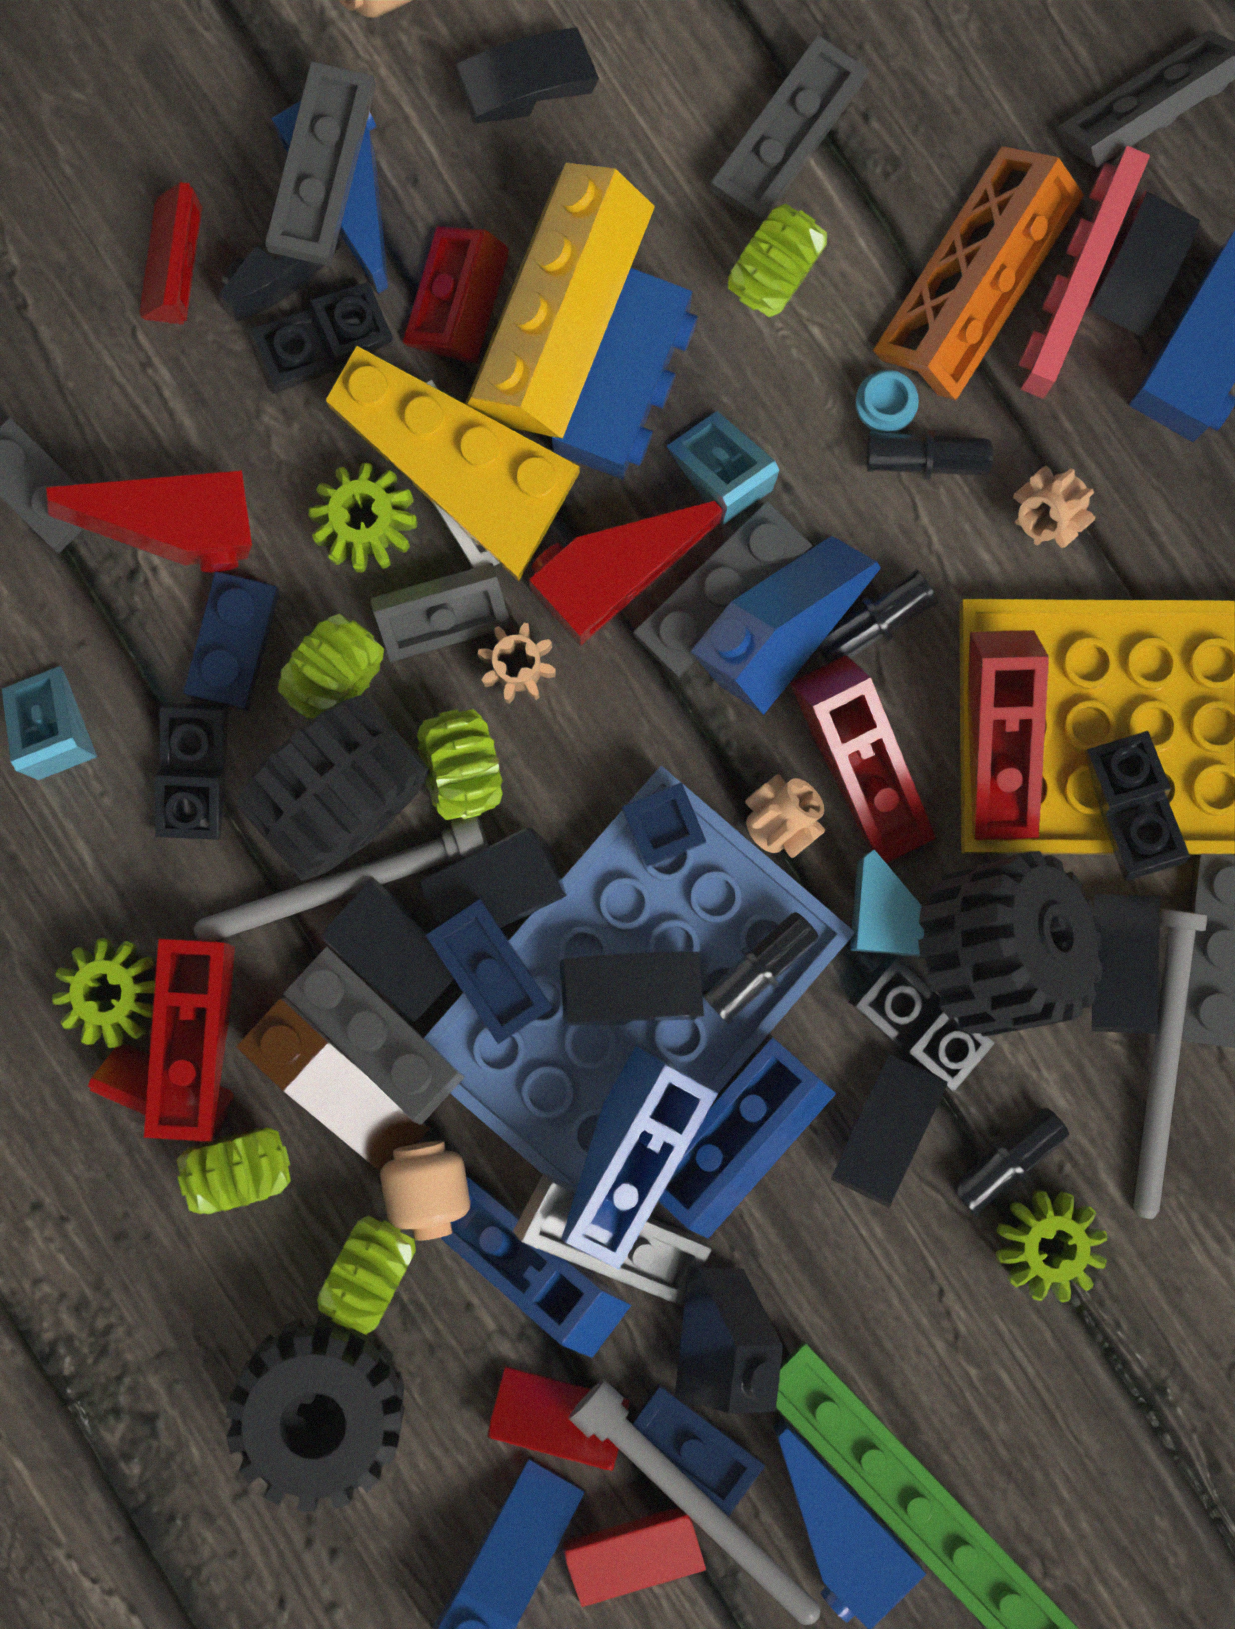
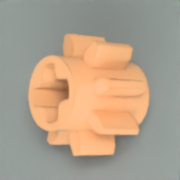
M1044 466L1030 477V483L1027 482L1014 493L1013 498L1022 504L1019 509V517L1015 520L1016 525H1021L1023 530L1034 539V544L1039 545L1043 541L1055 538L1057 544L1061 548H1065L1078 536V532H1082L1095 520V516L1086 510L1089 505L1090 496L1094 491L1087 488L1083 481L1075 476L1074 469L1070 468L1065 473L1053 476L1049 467Z
M523 623L520 627L519 635L507 636L499 626L494 628L498 641L494 650L486 648L478 650L479 658L486 663L493 664L494 670L486 673L481 679L484 687H490L500 682L505 687V702L509 704L514 699L516 691L527 690L529 695L537 700L539 692L536 682L540 676L553 678L556 675V668L550 664L541 663L540 657L546 655L552 649V642L550 639H547L535 645L529 639L530 629L528 623ZM516 650L526 651L527 661L529 664L534 665L533 668H522L518 677H510L506 664L501 661L502 658L513 659Z
M776 774L745 801L753 810L746 820L748 832L755 843L767 852L778 853L785 848L788 855L794 858L825 832L824 827L817 822L824 814L823 801L818 792L802 779L794 778L785 783L780 774Z

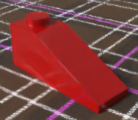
M242 470L46 487L48 516L182 565L200 564V570L203 572H222L237 568L239 566L238 560L248 559L252 547Z
M711 501L576 537L565 548L557 542L544 551L532 564L531 569L535 574L529 579L530 590L581 646L719 525L723 509L716 501Z
M1034 630L970 632L967 694L972 829L975 840L1039 838L1049 656Z
M845 655L791 682L790 684L811 734L870 851L875 850L884 862L888 863L936 839L871 677L850 657Z
M158 940L144 1138L212 1141L231 1010L235 946L225 942Z

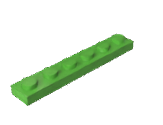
M805 1341L781 1363L776 1408L987 1629H1079Z

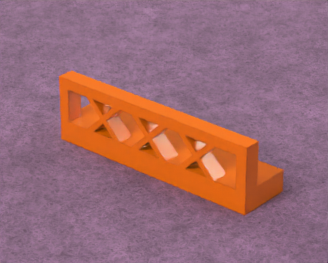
M1001 146L875 346L873 352L881 361L918 371L938 396L957 400L1084 197L1083 192L1059 157ZM1012 170L1027 172L1019 186L1000 195L999 190ZM994 220L995 225L988 236L968 247L967 241L974 230ZM961 271L962 277L955 289L936 298L935 292L941 282ZM927 323L929 324V330L916 351L901 347L911 331Z

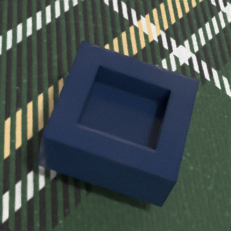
M682 782L622 806L623 814L646 868L704 845L707 842Z

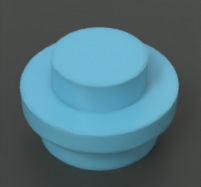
M893 370L877 371L865 378L857 391L855 407L860 420L868 428L879 433H894L904 429L913 420L919 403L918 393L912 381L904 374Z

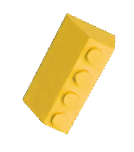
M565 163L551 189L465 405L506 427L563 439L655 208L616 168Z

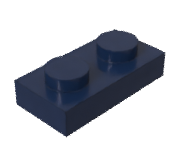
M215 572L183 692L186 696L249 711L280 593L277 586Z
M479 899L425 935L497 1044H500L553 1008L482 899Z
M659 1382L630 1423L729 1517L765 1467L764 1460L687 1402L674 1398L675 1393Z

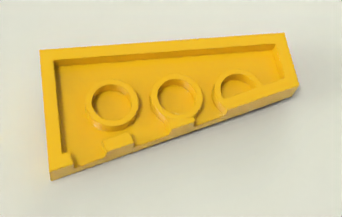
M356 346L326 398L328 407L382 457L397 467L412 481L419 491L431 502H435L459 524V527L478 545L484 547L519 582L578 477L580 466Z

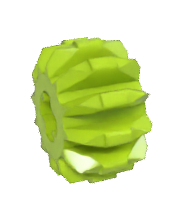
M786 203L776 207L770 212L766 220L763 221L731 270V274L728 277V289L740 297L739 301L753 311L757 309L769 318L779 314L827 245V232L815 224L816 220L802 210L798 212Z
M370 463L361 464L359 479L353 481L346 468L339 467L336 470V477L341 486L337 490L325 483H320L316 488L318 495L329 505H315L309 508L308 515L310 519L316 523L324 524L312 534V537L317 546L333 544L328 557L335 565L344 562L352 553L354 570L363 573L367 567L368 555L374 554L381 568H387L391 565L385 548L390 545L403 553L407 552L410 548L408 540L398 531H409L417 528L418 520L416 515L403 511L413 503V496L409 489L394 491L398 479L396 474L390 470L383 473L374 483V470ZM366 506H371L376 522L369 528H366L364 522H361V530H356L350 515L358 508L365 514Z
M340 613L331 616L328 620L319 622L314 631L309 636H304L301 645L291 653L290 661L282 668L278 692L288 700V705L307 719H314L330 707L359 696L370 687L369 683L372 678L380 671L384 648L374 640V636L356 621H350Z
M454 709L438 713V717L424 720L417 733L419 742L417 749L421 760L430 769L425 780L426 789L429 790L432 805L437 808L438 813L445 820L460 817L464 820L479 816L482 812L493 809L496 805L500 804L503 794L501 789L503 780L498 765L500 760L496 756L494 739L490 737L488 725L474 709L464 711Z
M100 938L96 940L94 957L88 950L82 947H77L72 951L73 960L80 969L78 972L69 968H58L56 977L60 981L71 984L70 992L53 994L52 1002L54 1005H72L73 1010L63 1017L61 1025L64 1029H73L84 1022L81 1031L82 1043L87 1045L94 1044L103 1032L107 1047H120L123 1041V1028L134 1039H140L146 1035L145 1026L138 1015L141 1014L145 1017L153 1018L154 1004L146 1002L147 993H155V981L145 982L144 977L154 970L157 962L153 957H145L133 964L137 954V945L135 943L124 941L115 953L111 940ZM106 977L109 984L120 985L122 990L121 999L111 1000L115 1006L112 1010L109 1002L98 1001L97 988L107 987L103 980Z
M268 1127L245 1132L241 1131L212 1141L202 1142L200 1145L187 1148L176 1159L180 1174L177 1176L181 1195H185L189 1211L198 1214L228 1211L236 1207L247 1206L250 1203L266 1200L270 1196L280 1194L291 1182L288 1170L290 1161L286 1146H282L279 1132Z
M1041 1190L1035 1191L1032 1196L1034 1213H1031L1021 1203L1014 1202L1010 1206V1210L1020 1221L1018 1227L1014 1228L1008 1224L998 1225L996 1232L1009 1240H1013V1246L1003 1247L996 1251V1258L999 1262L1005 1264L1017 1263L1009 1272L1007 1280L1015 1287L1024 1285L1030 1280L1029 1296L1033 1299L1042 1301L1051 1286L1056 1299L1061 1302H1067L1071 1296L1069 1280H1073L1076 1285L1088 1291L1093 1287V1282L1083 1271L1086 1265L1089 1264L1100 1269L1105 1268L1106 1258L1090 1252V1247L1107 1241V1233L1102 1229L1095 1228L1085 1230L1094 1220L1096 1212L1087 1205L1073 1212V1195L1060 1192L1052 1206L1046 1192ZM1055 1236L1056 1239L1064 1242V1249L1061 1254L1050 1253L1047 1257L1046 1253L1038 1249L1042 1237L1053 1239Z
M369 1215L359 1220L354 1226L317 1298L318 1310L333 1318L332 1322L348 1330L353 1328L366 1335L376 1329L416 1252L415 1239L400 1232L401 1229L395 1228L386 1220L382 1223Z

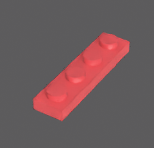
M1126 146L1115 166L1109 163L1103 164L1089 195L1090 199L1099 202L1091 222L1083 218L1080 219L1065 253L1075 257L1072 268L1067 278L1057 274L1043 304L1042 310L1052 313L1044 334L1035 330L1032 332L1018 366L1028 369L1021 390L1043 399L1054 385L1150 157L1149 154Z

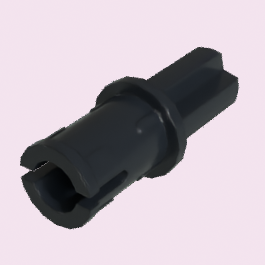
M926 429L924 435L869 431L866 470L867 472L922 473V478L926 480L931 478L932 473L985 476L991 471L994 449L991 440L987 438L934 436L933 429Z
M916 569L909 576L872 600L867 596L861 599L863 606L839 621L818 646V649L828 663L845 655L852 658L883 637L887 642L892 640L893 631L930 607H934L939 601L927 580Z
M797 912L791 913L753 949L748 950L744 947L740 951L744 957L707 991L704 990L702 992L703 998L729 1025L733 1018L769 985L774 989L780 985L776 979L818 941L819 936L815 928L801 914Z
M1044 1108L1001 1144L994 1140L990 1144L993 1150L960 1179L953 1181L950 1187L972 1214L977 1217L982 1209L1018 1180L1025 1184L1029 1180L1026 1173L1065 1142L1070 1133L1058 1115L1049 1108Z

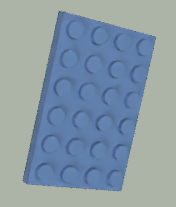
M660 766L629 803L676 785L680 781L663 766ZM684 784L687 796L707 841L706 844L646 868L623 811H621L561 880L567 896L533 912L509 940L552 1004V1009L500 1044H497L463 993L424 1037L465 1076L450 1094L542 1174H547L575 1187L578 1186L603 1103L635 1046L687 1073L716 1093H719L855 934L849 926ZM797 912L806 918L819 936L818 941L776 979L780 984L776 989L769 985L738 1013L729 1025L704 998V1016L695 1020L632 1021L625 1025L564 1026L559 963L562 959L628 953L699 952L703 992L704 990L707 991L744 957L740 952L744 947L748 950L753 949L791 913Z

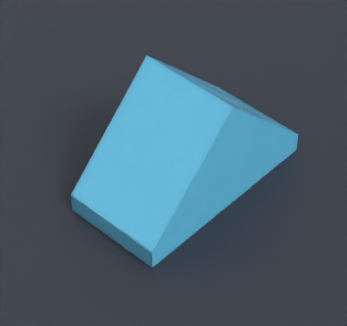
M718 411L667 445L670 454L706 503L716 501L723 509L720 521L722 526L774 489L779 473L776 461Z
M61 666L2 689L10 760L17 772L41 780L97 757L73 692Z
M875 850L870 851L857 861L852 930L855 934L851 937L850 951L920 957L918 940L924 939V930L918 922L922 905Z

